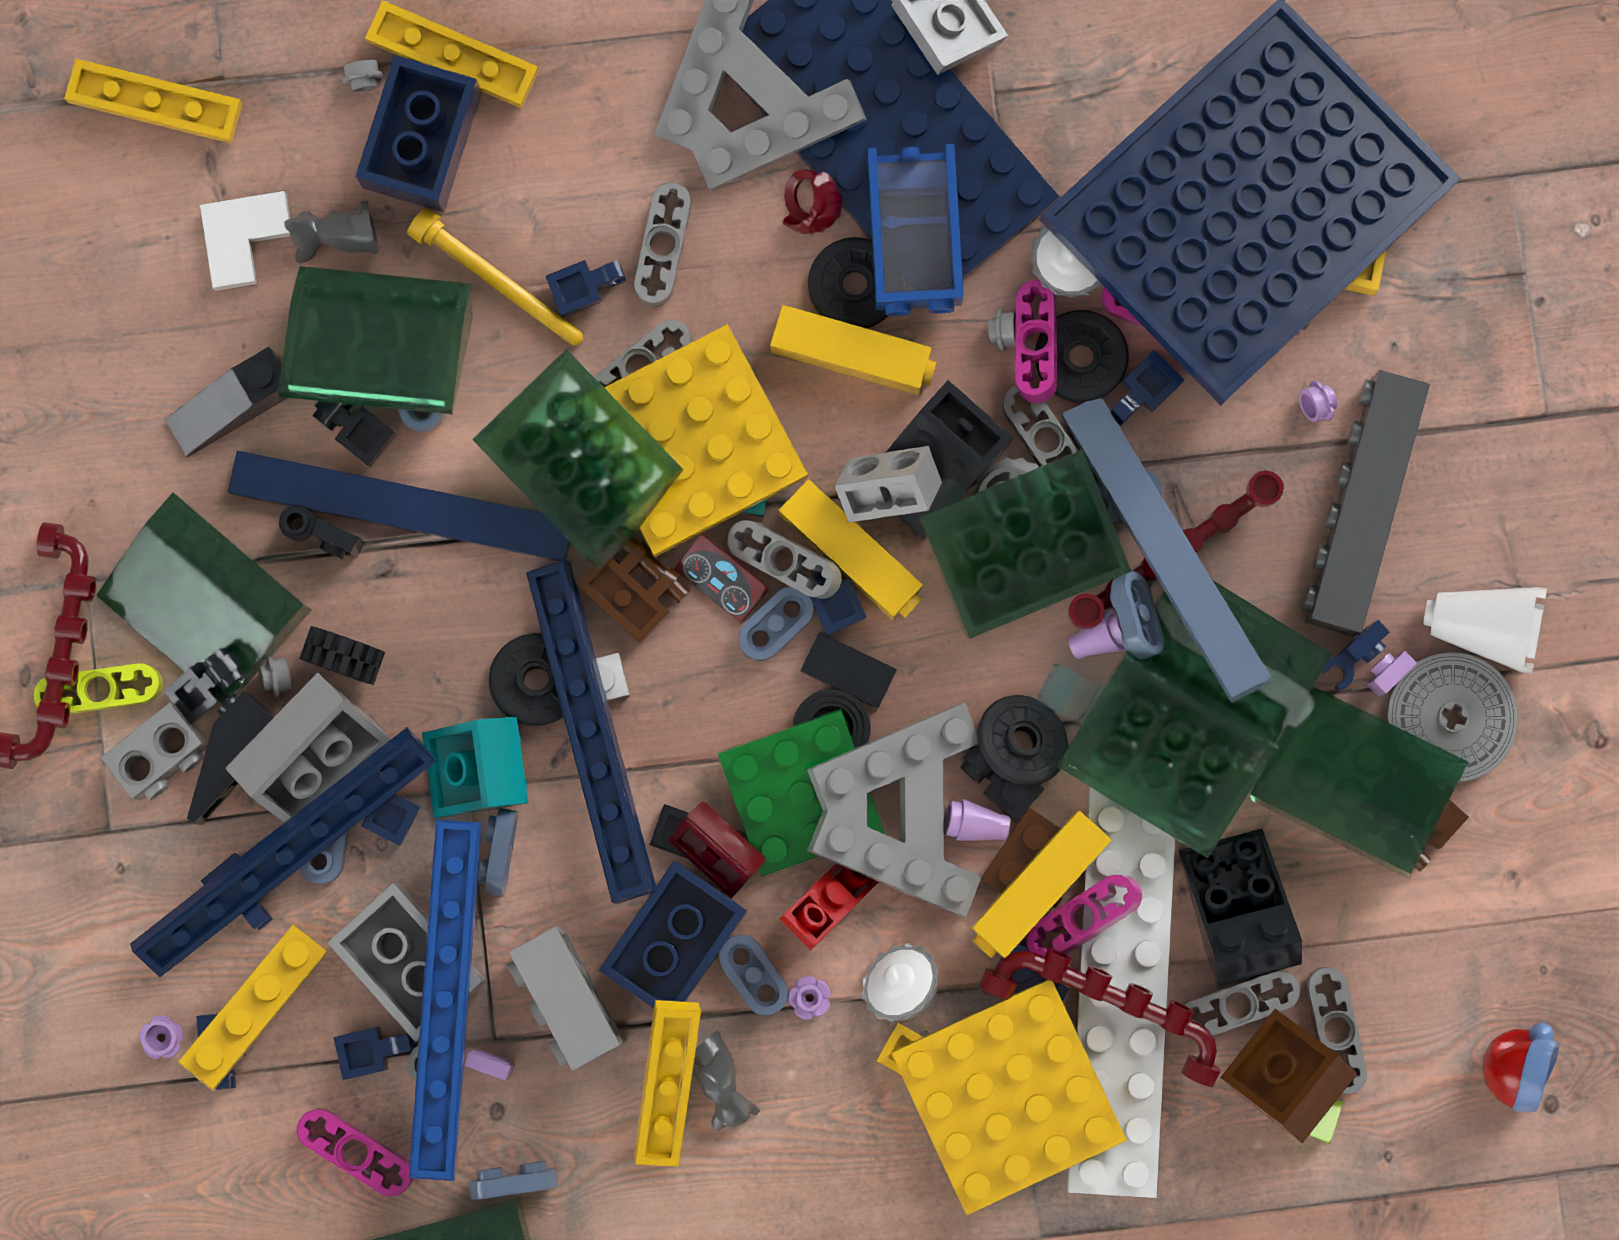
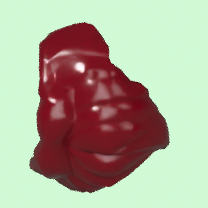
M802 169L795 171L789 177L785 186L784 197L790 214L784 218L783 225L801 234L813 235L815 232L820 233L830 228L841 217V200L843 197L839 194L835 182L828 173H816L813 170ZM804 179H811L810 182L813 189L814 202L810 214L800 207L797 200V189Z

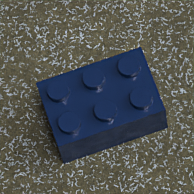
M394 55L355 176L362 188L444 212L482 94L477 79Z
M675 860L657 884V892L651 893L599 969L601 973L652 1008H654L655 1000L687 1001L748 911Z

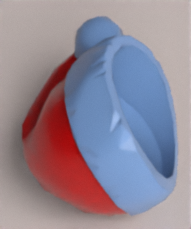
M1540 1022L1533 1025L1530 1030L1513 1029L1497 1036L1485 1052L1482 1064L1485 1083L1500 1102L1511 1107L1514 1111L1530 1113L1536 1112L1539 1107L1545 1084L1553 1071L1559 1054V1043L1553 1040L1554 1031L1552 1026Z

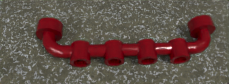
M1264 470L1256 473L1249 480L1244 495L1231 504L1218 506L1212 512L1209 519L1194 529L1187 528L1183 530L1194 551L1197 553L1202 548L1203 543L1217 533L1229 532L1236 526L1239 518L1255 507H1270L1281 498L1284 491L1281 478L1272 471ZM1145 558L1141 561L1140 566L1133 570L1142 575L1146 582L1158 580ZM1115 578L1111 579L1105 586V589L1098 595L1084 593L1072 600L1068 607V617L1075 627L1089 630L1101 622L1104 611L1112 606L1110 591Z
M43 522L37 536L36 548L38 556L57 559L61 552L64 551L71 558L70 573L66 575L63 586L64 601L62 611L55 623L53 654L46 666L45 678L47 683L44 697L37 709V731L35 737L26 744H20V737L17 734L0 732V768L14 769L17 761H30L41 756L51 744L55 727L65 729L70 719V704L61 702L64 685L75 686L78 679L79 662L77 660H70L73 643L83 644L85 642L88 621L86 618H80L79 612L82 601H93L97 582L96 577L87 576L89 556L84 545L75 537L64 534V527L61 524Z
M1052 948L1047 949L1045 956L1029 951L1013 952L1006 958H1003L995 970L985 969L979 987L996 997L1005 1000L1011 998L1018 985V982L1011 976L1016 970L1026 968L1037 972L1047 980L1059 984L1063 983L1077 989L1089 998L1114 1005L1131 1016L1140 1019L1144 1018L1156 1023L1173 1034L1184 1035L1193 1039L1199 1046L1198 1057L1189 1055L1181 1073L1201 1085L1214 1087L1221 1072L1220 1068L1214 1065L1217 1054L1216 1042L1206 1027L1191 1020L1194 1010L1188 1006L1170 1000L1167 1008H1163L1150 1002L1153 996L1150 990L1134 983H1129L1126 991L1110 985L1113 978L1110 973L1091 965L1088 966L1085 974L1069 967L1072 958Z

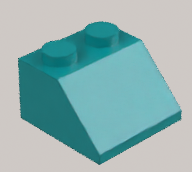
M517 717L479 719L422 732L423 744L436 760L433 765L427 768L433 818L496 810L529 803Z

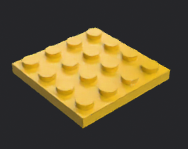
M728 324L574 403L654 557L808 478L807 471Z
M1044 980L1014 994L1008 1000L999 1001L891 1052L966 1216L1127 1141L1058 991L1050 980Z

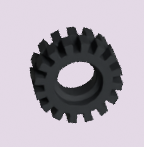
M311 626L299 659L343 676L374 685L385 652L348 637Z

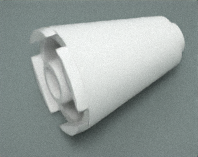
M1532 587L1439 592L1436 601L1427 600L1423 625L1431 626V636L1519 672L1532 674L1534 664L1526 663V657L1535 659L1544 605L1536 604L1537 597L1545 599L1547 588Z

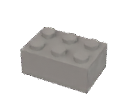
M317 672L225 769L251 798L285 823L390 741V738L362 709Z
M393 883L327 943L412 1039L417 1042L420 1036L429 915L400 883ZM472 963L469 997L487 981Z
M556 926L509 952L513 961L507 964L508 969L519 988L522 986L528 987L534 1001L528 1003L529 1008L539 1026L548 1025L555 1040L550 1042L549 1045L561 1066L568 1063L573 1071L625 1042L563 926Z

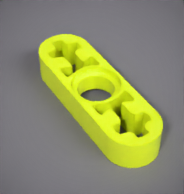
M142 663L80 671L77 679V695L81 705H76L77 698L75 697L62 698L61 702L70 704V714L147 704L160 696L163 689V679L158 670ZM140 672L143 673L144 677L152 679V685L145 687L144 695H141L140 691L136 689H122L124 699H119L120 684L116 678L117 674H121L120 681L124 683L137 681L138 673ZM103 677L110 685V693L105 700L94 702L88 696L87 687L93 679ZM46 678L41 679L34 689V701L37 707L44 697L47 683ZM64 685L63 690L70 691L76 690L75 686Z

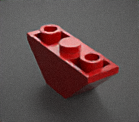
M835 864L779 919L811 951L879 882L839 864Z

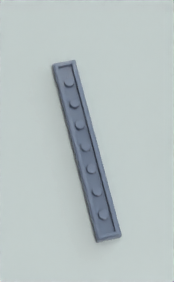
M1102 397L1086 401L1062 413L1064 424L1231 703L1270 684V674Z

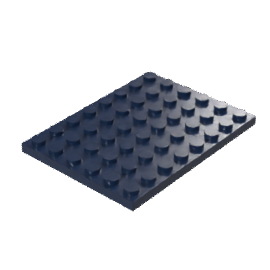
M1277 0L1049 207L1039 220L1221 406L1461 178L1285 0Z

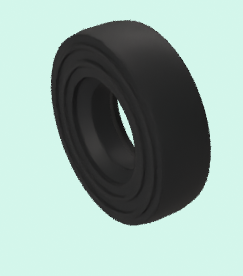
M838 689L821 690L808 696L798 707L793 719V725L819 717L825 712L842 709L843 715L848 722L849 732L855 748L868 743L871 730L870 719L863 704L853 695Z

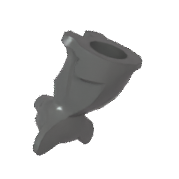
M361 201L360 206L355 210L332 212L321 219L308 211H304L297 217L287 219L284 222V227L290 232L292 242L298 247L295 254L296 262L298 263L309 261L315 255V251L321 243L344 252L379 253L375 225L367 201Z
M718 1031L714 1032L696 1048L692 1074L699 1081L704 1095L716 1104L711 1124L716 1131H720L726 1126L734 1128L744 1124L749 1119L750 1113L757 1115L760 1110L754 1103L736 1091V1070L733 1058L726 1044L721 1039V1034Z

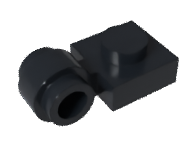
M335 389L329 395L324 393L314 405L317 410L312 416L331 431L337 425L343 426L334 439L369 467L372 466L397 435V433L362 405L351 417L349 410L353 407V404Z
M300 505L286 508L279 519L280 529L289 539L301 542L314 536L322 541L320 549L340 559H343L345 553L358 557L365 543L359 537L320 518L314 517L311 511ZM298 517H303L302 527L293 530V521Z
M221 647L202 663L207 670L198 662L164 690L165 694L190 724L200 719L226 696L218 685L223 690H226L245 675L240 668L243 664L232 651L228 653L224 647Z
M979 746L971 747L962 757L965 762L960 768L978 784L984 778L992 781L982 794L1006 815H1009L1014 822L1018 821L1044 791L1040 784L1023 786L1001 778L988 766Z

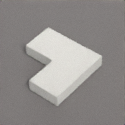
M285 191L200 205L212 288L218 291L257 284L251 243L290 236V232L284 227V222L290 219L288 199Z

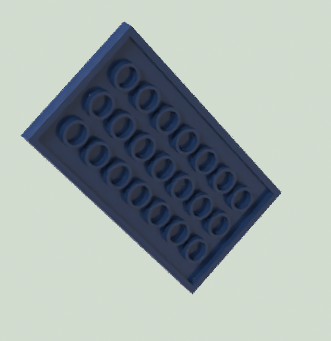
M891 0L766 1L747 17L742 32L808 97L843 80L848 79L851 81L867 120L796 153L810 170L816 173H828L835 182L839 194L843 197L841 200L842 207L870 240H872L867 167L868 148H876L877 156L901 155L902 149L907 147H918L920 154L944 153L946 144H954L963 279L1041 216L1060 198L951 69L938 75L936 74L891 5L893 2ZM738 84L765 117L769 114ZM944 195L880 198L882 220H887L890 216H895L897 219L946 216ZM946 224L898 226L895 230L882 227L883 252L898 268L902 278L913 290L950 288Z

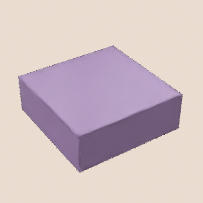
M475 1048L469 1051L464 1066L506 1081L510 1079L515 1064L511 1060Z

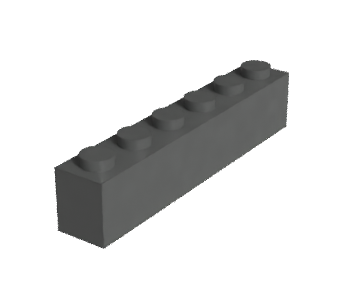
M1379 370L1372 377V380L1365 379L1358 400V404L1364 405L1361 420L1353 421L1347 439V445L1353 446L1349 463L1342 462L1336 479V486L1342 488L1338 504L1331 502L1324 523V527L1330 529L1327 544L1320 543L1313 563V569L1319 570L1315 586L1308 585L1301 609L1308 611L1305 623L1354 637L1362 633L1428 394L1429 383Z

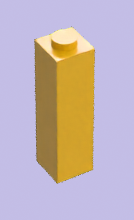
M786 305L781 307L770 344L772 354L918 396L922 384L931 385L937 361L929 359L932 347Z
M809 479L779 509V516L822 556L835 563L840 573L847 579L849 578L850 582L892 621L899 613L906 618L923 600L918 595L922 590L923 584L856 522H848L845 512Z
M1080 810L1075 811L970 927L977 934L972 941L990 958L996 953L1006 958L1112 839Z

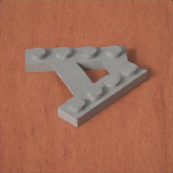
M754 0L704 1L654 133L655 136L693 150L707 186L712 191L867 120L850 80H843L808 97L742 32ZM726 73L769 115L733 132L726 128L711 113Z
M958 703L807 769L823 809L807 851L957 916L967 917L982 876L944 860L943 759L978 744V734L966 703ZM898 779L900 785V841L867 827V793Z

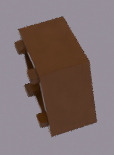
M1274 1009L1220 1078L1243 1099L1303 1144L1356 1077L1357 1073L1337 1053L1277 1009Z

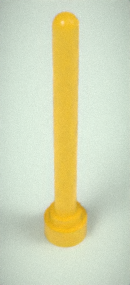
M425 207L414 218L407 230V235L420 244L427 243L429 246L437 245L570 345L577 346L582 343L583 334L579 329L444 230L445 225L440 222L441 216L430 208Z

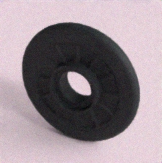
M859 237L841 239L831 243L817 255L809 271L808 292L814 308L821 316L866 329L879 324L888 317L885 315V310H876L872 240ZM884 253L886 291H900L902 288L901 273ZM850 273L862 274L867 281L866 289L858 295L847 293L842 285L845 276Z
M1075 310L1059 315L1057 317V388L1054 394L1069 401L1086 402L1099 399L1112 392L1122 381L1129 362L1128 345L1119 327L1106 316L1094 311ZM1040 333L1035 351L1046 346L1048 337L1044 333ZM1079 345L1089 347L1094 354L1092 363L1085 367L1074 365L1069 358V353L1074 347ZM1039 363L1035 364L1037 373L1041 381H1043L1039 370Z
M542 633L522 635L504 645L495 656L489 672V689L497 707L507 717H517L518 723L529 726L547 725L562 719L563 713ZM536 668L544 670L549 676L547 685L541 690L529 689L524 684V677L528 671Z
M1023 695L1003 697L992 703L980 719L977 737L981 754L988 766L1006 781L1023 786L1038 785L1052 779L1063 767L1068 752L1067 734L1059 717L1043 702ZM1021 730L1030 735L1033 742L1031 750L1020 749L1015 744L1013 739L1014 731Z

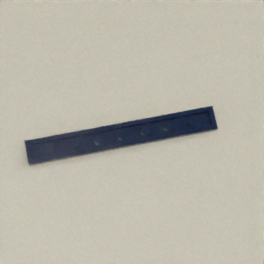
M238 450L228 488V493L232 495L286 506L300 505L310 511L555 561L567 559L575 523L574 519Z
M563 559L526 572L611 902L619 904L657 892L573 569L571 562Z
M406 727L130 943L132 952L159 977L163 976L436 762L433 754Z

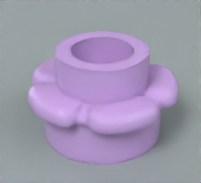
M1319 381L1310 382V387L1300 391L1299 404L1303 414L1309 421L1316 422L1325 419L1329 421L1334 416V409L1337 408V398L1330 386H1322Z
M804 976L796 981L795 987L790 988L788 1003L794 1007V1013L802 1019L808 1020L813 1016L820 1017L830 1007L828 997H830L831 992L823 980L817 981L813 976ZM809 993L814 996L812 1002H807L805 996Z
M161 1015L153 1017L149 1024L143 1025L139 1039L143 1046V1051L149 1057L158 1059L160 1056L170 1058L180 1049L179 1042L183 1039V1031L177 1022L173 1023L169 1017ZM160 1033H163L165 1035V1040L163 1042H160L158 1040V1035Z

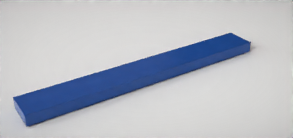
M436 819L409 1178L454 1181L456 1175L481 822Z

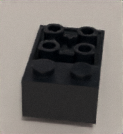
M949 380L918 412L886 451L893 452L929 446L942 484L929 511L896 515L923 540L930 535L991 465L1004 453L1013 439L1005 429Z
M1263 828L1179 850L1203 945L1217 986L1302 964V938Z

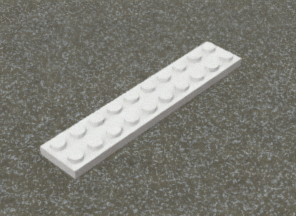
M1092 753L1088 818L1112 841L1086 868L1083 892L1108 876L1123 875L1132 877L1139 883L1142 890V901L1135 912L1080 946L1079 972L1085 974L1089 965L1098 967L1113 976L1110 985L1126 991L1129 983L1140 985L1153 993L1150 1002L1166 1008L1176 818L1173 815L1177 807L1179 758ZM1115 886L1117 894L1108 901L1099 902L1103 907L1113 902L1124 905L1123 896L1128 892L1127 888ZM1083 905L1081 930H1086L1093 924L1094 914L1089 906ZM1078 991L1076 1032L1127 1141L1069 1167L1067 1191L1068 1193L1157 1198L1165 1029L1144 1018L1140 1019L1131 1016L1107 1002L1089 998Z

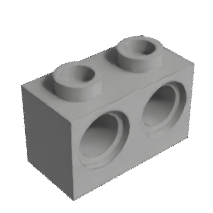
M929 446L849 458L835 484V489L848 522L929 511L942 481Z
M168 703L100 758L132 799L143 800L147 797L151 801L169 788L170 784L167 780L180 769L183 773H187L204 759L202 752L207 749L208 743L195 726L187 721L174 704ZM180 730L184 734L185 743L179 752L172 754L166 747V739L172 731ZM145 757L150 763V772L145 779L137 781L132 774V765L138 758Z

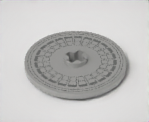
M1449 652L1435 654L1418 661L1393 687L1388 700L1386 719L1391 742L1402 759L1405 758L1427 778L1455 783L1479 778L1502 762L1510 751L1516 737L1518 709L1509 684L1493 666L1472 655ZM1455 706L1458 708L1457 716L1462 718L1463 721L1462 724H1455L1449 729L1446 727L1447 719L1442 716V711H1449Z

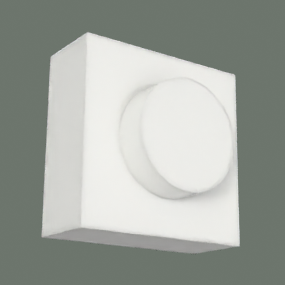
M615 653L596 658L607 701L630 696L620 654Z

